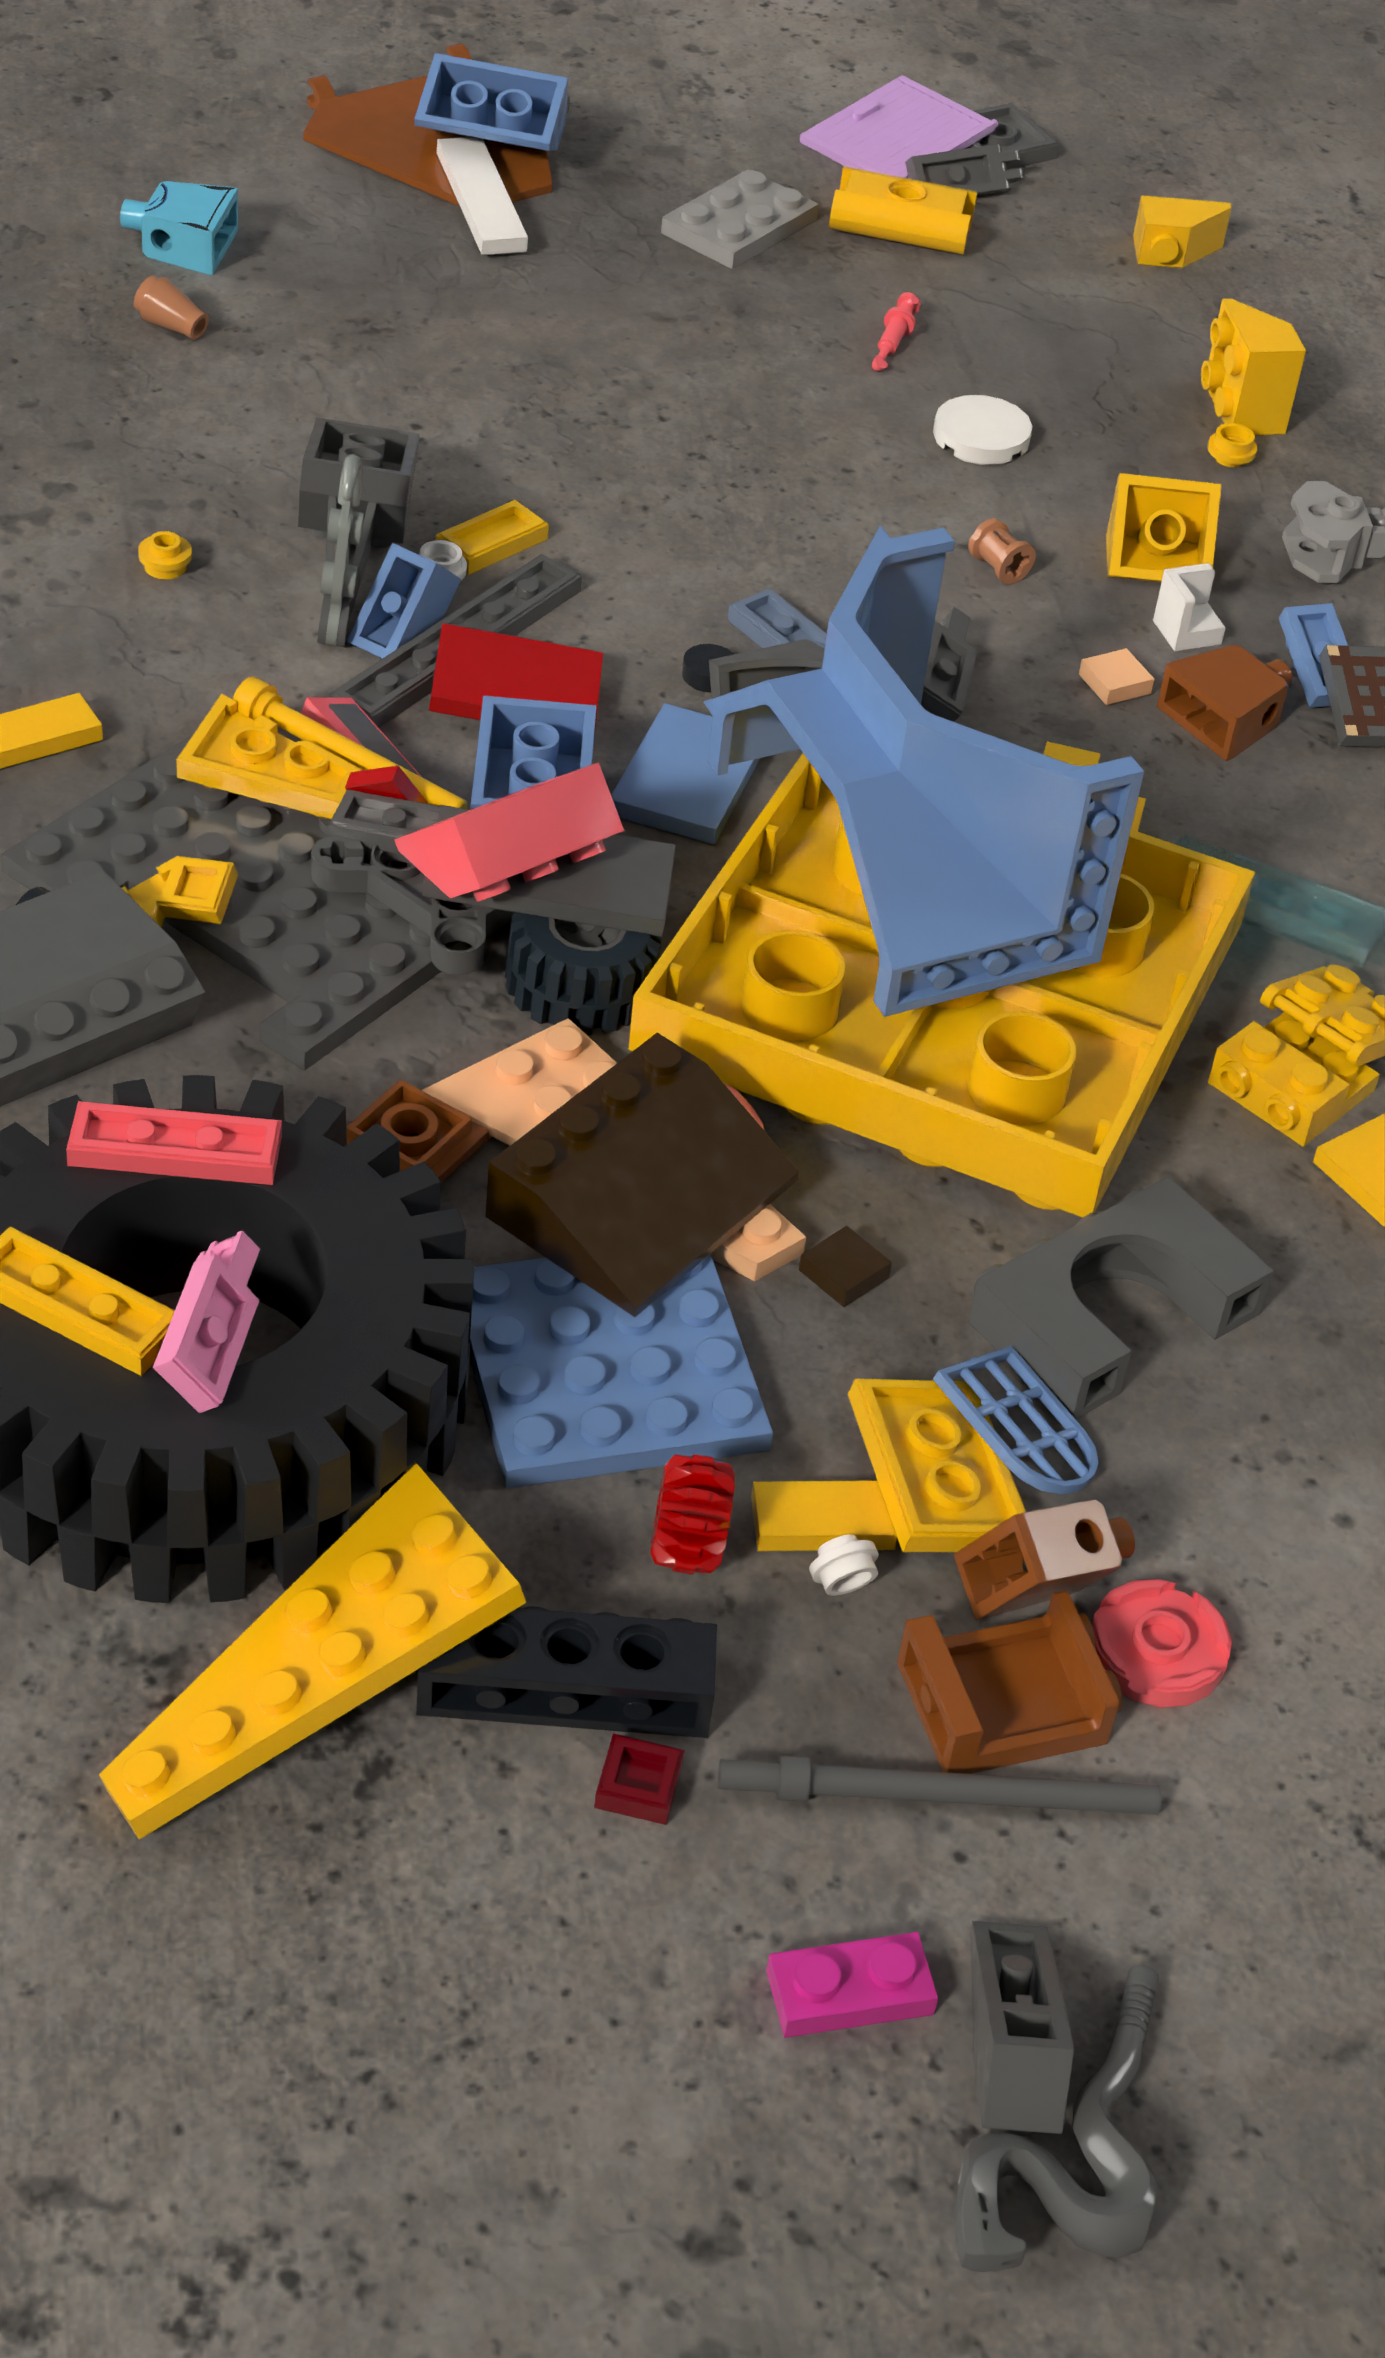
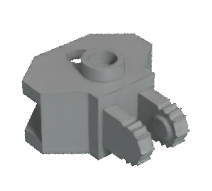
M1306 481L1293 494L1291 506L1297 516L1284 529L1282 535L1293 568L1318 583H1338L1352 568H1362L1364 558H1383L1385 556V508L1380 510V508L1365 507L1362 497L1351 496L1327 481ZM1301 547L1311 548L1314 552L1304 551Z

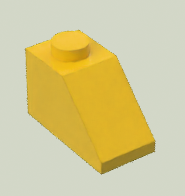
M1141 195L1133 233L1137 264L1183 268L1223 248L1232 208L1231 203Z

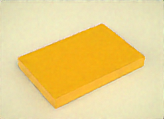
M854 1380L848 1392V1397L902 1552H957L1012 1516L1026 1512L1010 1469L999 1459L935 1381ZM953 1381L975 1408L982 1406V1400L965 1381ZM985 1416L984 1418L994 1429L990 1416Z

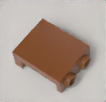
M1067 1590L1052 1593L1048 1611L1043 1617L947 1637L942 1636L933 1615L906 1620L897 1665L942 1772L972 1774L1108 1744L1116 1714L1122 1709L1121 1688L1115 1674L1111 1670L1105 1671L1095 1650V1636L1091 1622L1084 1613L1078 1614Z

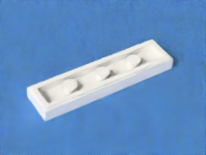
M483 138L437 139L438 158L481 255L527 252L528 236Z

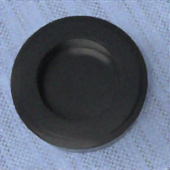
M715 644L693 646L684 654L682 677L692 688L711 693L709 660L734 654L729 649Z

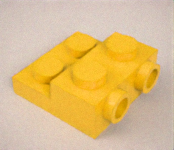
M1283 1012L1265 1027H1262L1255 1021L1251 1022L1220 1045L1216 1050L1208 1083L1304 1147L1375 1091L1380 1074L1365 1064L1360 1066L1353 1065L1346 1060L1347 1053L1322 1036L1312 1038L1303 1032L1304 1024Z

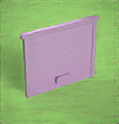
M901 75L800 134V143L843 166L909 178L905 161L912 156L965 149L995 131V128L998 127V122L996 119L989 120Z

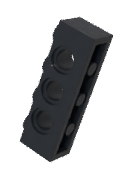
M536 1606L517 1608L418 1669L416 1715L708 1738L715 1696L717 1624L692 1622L683 1618L662 1620L625 1617L610 1612L587 1614L550 1611Z

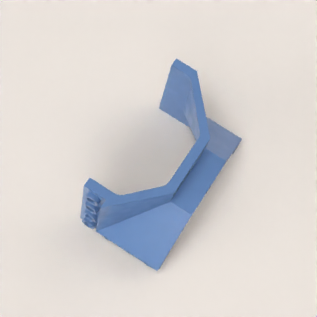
M879 526L829 618L822 669L766 680L703 702L712 714L707 762L717 776L727 774L728 765L801 749L834 795L840 810L878 948L879 968L873 1001L884 1017L1100 962L1144 774L1143 769L1132 756L1089 766L1071 765L936 716L921 706L946 552L953 551L955 540L945 528L891 538L883 527Z

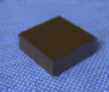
M845 1226L801 1254L799 1271L841 1306L845 1307L888 1279L892 1262L851 1228Z

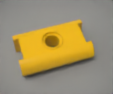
M843 166L840 189L835 190L829 229L964 255L968 231H970L977 192Z

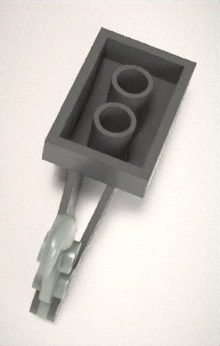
M316 418L302 462L298 527L308 528L312 535L326 538V557L321 582V594L324 595L317 643L345 647L349 620L372 546L389 547L393 542L403 543L413 486L419 433ZM334 542H337L335 562H333ZM350 545H357L352 565L348 564Z

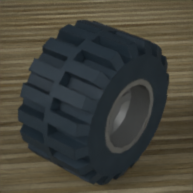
M513 912L505 970L508 995L515 996L514 1004L520 1011H530L531 1019L539 1024L549 1022L555 1025L569 1018L586 1035H592L594 1028H601L603 1033L616 1031L618 1021L624 1026L631 1024L634 994L659 960L662 937Z

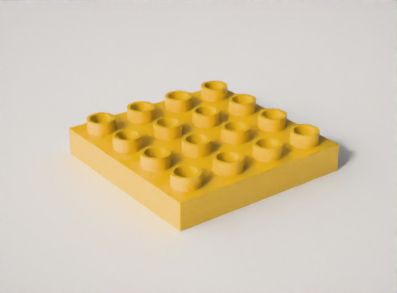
M802 753L634 994L628 1050L634 1051L658 1032L707 1063L725 1085L785 1107L789 1113L802 1121L812 1124H831L896 1148L905 1157L918 1164L931 1167L944 1166L1015 1192L1020 1199L1034 1207L1047 1210L1061 1209L1083 1218L1090 1213H1095L1242 924L1255 871L1131 829L1100 962L884 1017L873 1001L879 968L878 948L840 810L834 795L804 753Z

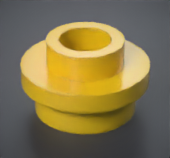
M1225 423L1220 425L1216 429V433L1210 436L1207 449L1210 455L1221 465L1239 467L1254 460L1257 445L1254 441L1255 435L1251 429L1241 424Z
M160 531L145 538L139 544L138 557L144 565L145 571L150 576L158 579H174L186 572L187 565L192 560V546L186 539L176 533Z

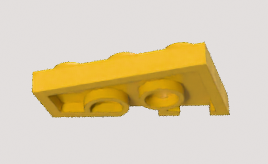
M222 693L176 759L177 778L332 819L346 792L345 786L350 772L362 770L309 740L294 742L278 733V724L263 715L253 720L237 711V701Z

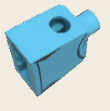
M171 181L161 182L148 203L131 199L123 201L120 224L122 228L142 231V252L146 257L213 275L238 232V188Z

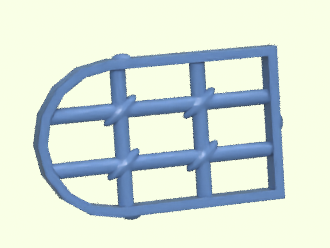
M1012 1346L979 1357H973L970 1360L937 1371L933 1378L935 1383L1006 1467L1023 1482L1041 1491L1059 1495L1077 1493L1090 1483L1099 1463L1094 1443L1080 1423L1076 1421ZM1007 1361L1030 1389L1021 1392L997 1363ZM987 1368L1007 1391V1397L996 1401L972 1372ZM961 1376L982 1400V1406L975 1408L952 1379ZM1038 1398L1065 1430L1056 1433L1033 1406L1032 1399ZM1019 1405L1042 1432V1438L1031 1442L1009 1417L1007 1408ZM994 1414L1017 1441V1448L1010 1449L984 1417ZM1074 1439L1084 1454L1086 1467L1068 1447L1067 1440ZM1054 1446L1081 1478L1064 1481L1044 1458L1042 1450ZM1028 1455L1045 1476L1030 1469L1019 1458Z

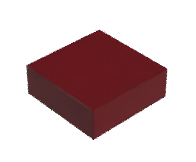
M613 1733L596 1790L594 1808L667 1825L683 1766L685 1750Z

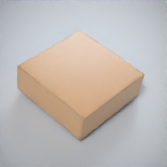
M1127 648L1085 658L1081 661L1079 675L1106 705L1145 696L1152 692L1154 678Z

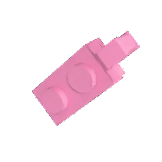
M239 1231L236 1236L221 1242L217 1240L212 1242L208 1250L201 1252L193 1263L153 1366L198 1413L216 1408L223 1402L259 1303V1299L247 1287V1283L260 1248L244 1231Z

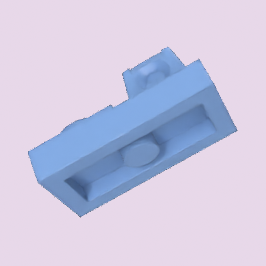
M1332 603L1285 607L1278 619L1285 635V646L1291 655L1293 667L1296 669L1309 708L1330 706L1319 655L1326 645H1348Z

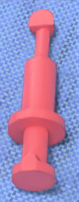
M904 292L897 300V307L889 309L884 316L886 329L878 343L880 352L874 357L872 362L874 371H882L887 368L888 363L885 361L887 355L894 354L902 337L910 335L914 330L916 321L913 315L919 311L921 302L913 293Z

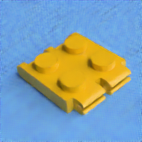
M1335 964L1328 967L1322 966L1272 983L1262 993L1260 998L1262 1005L1270 1010L1279 1008L1304 1024L1303 1032L1312 1038L1322 1036L1347 1053L1346 1060L1353 1065L1360 1066L1385 1056V995H1377L1373 998L1374 991L1360 983L1359 976L1350 969Z

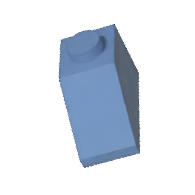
M392 543L346 642L383 659L444 618L461 579L440 564Z

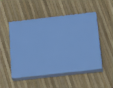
M664 703L611 796L621 819L715 845L760 758L728 765V773L717 776L707 762L712 716Z

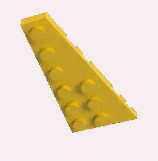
M415 1463L138 1735L99 1776L116 1806L140 1840L524 1605L526 1600L520 1583L420 1466Z

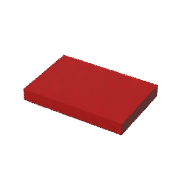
M442 623L429 711L481 720L483 696L597 705L596 728L604 652Z

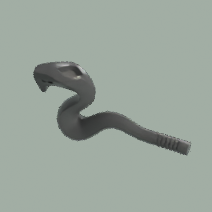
M1135 1965L1130 1968L1112 2046L1106 2061L1081 2088L1073 2107V2131L1084 2156L1105 2188V2196L1090 2195L1083 2190L1055 2157L1034 2141L1006 2133L985 2134L974 2139L965 2152L954 2208L956 2248L963 2268L978 2272L1000 2271L1018 2267L1024 2261V2255L1026 2254L1025 2241L1006 2232L999 2221L997 2182L1006 2175L1019 2176L1031 2185L1062 2233L1079 2247L1101 2256L1117 2258L1142 2251L1154 2209L1158 2183L1150 2166L1113 2124L1110 2113L1114 2103L1126 2091L1139 2070L1142 2048L1146 2040L1159 1981V1975L1153 1968L1145 1965Z

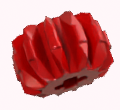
M694 1453L692 1456L675 1454L666 1463L660 1483L651 1538L650 1554L656 1565L672 1568L674 1572L693 1575L695 1572L711 1574L722 1563L723 1551L726 1548V1540L730 1528L733 1496L736 1486L734 1483L736 1475L731 1464L716 1461L711 1456Z

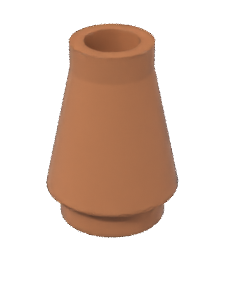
M155 275L149 276L142 282L135 294L134 308L140 312L142 320L181 333L192 340L201 337L208 326L209 315L200 310L168 277L158 278Z

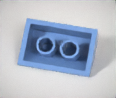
M435 53L414 118V126L547 151L558 150L567 119L568 78Z

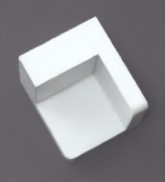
M1209 563L1164 569L1153 621L1174 651L1222 644L1225 626L1208 604L1215 570Z

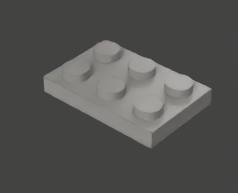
M747 169L663 216L661 234L734 269L816 221L819 204L802 196L795 189L786 188L767 179L761 172Z

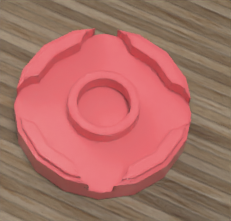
M1162 1579L1133 1580L1111 1590L1101 1601L1100 1608L1093 1617L1092 1628L1095 1636V1650L1105 1671L1111 1670L1115 1674L1122 1694L1133 1701L1160 1708L1188 1706L1209 1696L1224 1678L1230 1657L1232 1639L1225 1618L1210 1600L1193 1591L1191 1597L1185 1592L1175 1590L1177 1583Z

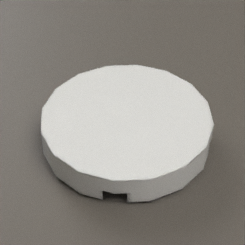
M964 395L950 399L938 408L933 434L939 446L944 449L945 445L954 449L953 456L964 462L979 465H1001L1012 461L1014 454L1020 453L1022 456L1027 452L1033 426L1029 416L1012 403L985 395Z

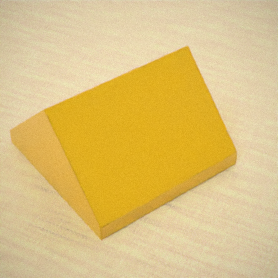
M1120 473L1117 479L1106 532L1108 577L1161 583L1164 569L1209 563L1213 568L1222 484Z

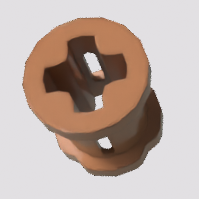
M991 518L981 523L969 539V554L975 559L989 563L994 568L995 576L1004 584L1011 585L1022 580L1031 571L1035 563V549L1026 541H1017L1009 534L1008 525L996 518Z

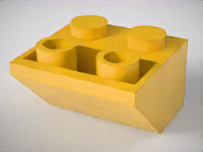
M1222 299L1218 318L1213 319L1211 323L1210 340L1212 347L1209 360H1205L1202 364V387L1204 390H1208L1214 402L1216 415L1222 418L1224 424L1236 423L1244 425L1251 429L1254 435L1286 434L1306 349L1291 323L1234 299Z

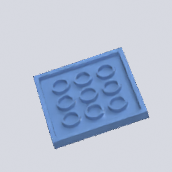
M711 1254L636 1317H633L547 1258L474 1267L469 1358L506 1489L665 1466L675 1454L692 1456L694 1453L711 1456L715 1459L771 1450L773 1431Z

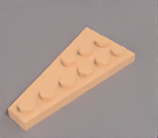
M567 1018L422 1089V1091L469 1116L473 1122L489 1130V1139L494 1137L508 1145H512L616 1065L617 1062ZM769 1204L714 1250L711 1256L714 1261L753 1281H757L800 1257L804 1253L806 1236Z

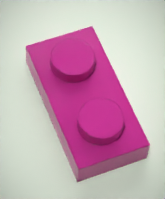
M918 1932L769 1954L766 1972L784 2038L934 2015L938 1996Z

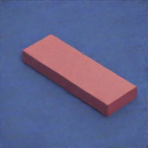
M78 1101L66 1148L67 1166L273 1185L282 1139V1120Z

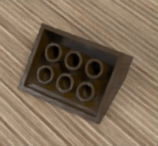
M657 1032L489 1162L485 1217L633 1317H636L798 1181L799 1170L707 1063Z

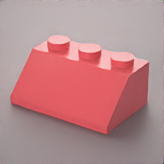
M598 762L530 786L394 839L398 851L449 898L473 891L476 902L510 890L511 887L507 878L522 873L524 881L528 882L559 870L555 860L558 857L569 853L572 863L606 851L603 839L624 831Z

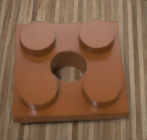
M402 1079L398 1080L346 1127L347 1144H349L375 1124L380 1125L400 1140V1171L425 1162L441 1183L489 1139V1130L473 1122L472 1118ZM414 1133L419 1134L418 1136L408 1137Z

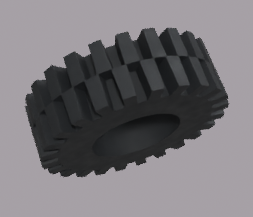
M207 1075L183 1076L182 1108L166 1110L282 1120V1139L273 1185L67 1166L66 1148L78 1101L82 1102L78 1095L70 1096L48 1105L49 1146L17 1122L0 1131V1235L11 1226L148 1297L183 1291L193 1263L201 1252H206L210 1244L216 1240L221 1242L236 1236L239 1231H244L260 1248L247 1287L259 1299V1302L282 1313L301 1329L294 1337L276 1350L258 1359L235 1366L223 1402L216 1408L198 1413L155 1369L149 1368L140 1376L0 1303V1530L4 1551L15 1559L31 1565L59 1538L64 1582L94 1592L97 1590L116 1555L130 1558L135 1600L156 1603H169L177 1563H205L210 1603L244 1599L246 1558L265 1553L283 1589H288L316 1562L319 1532L333 1545L415 1463L425 1473L428 1471L441 1476L445 1474L455 1453L457 1423L464 1424L466 1415L474 1284L473 1260L465 1259L466 1229L457 1207L440 1211L441 1181L425 1162L400 1171V1140L391 1132L375 1124L347 1144L346 1107L320 1096L314 1100L295 1124L287 1122L284 1116L283 1085L259 1080H252L240 1111L217 1109L215 1076ZM145 1079L113 1084V1105L154 1108Z

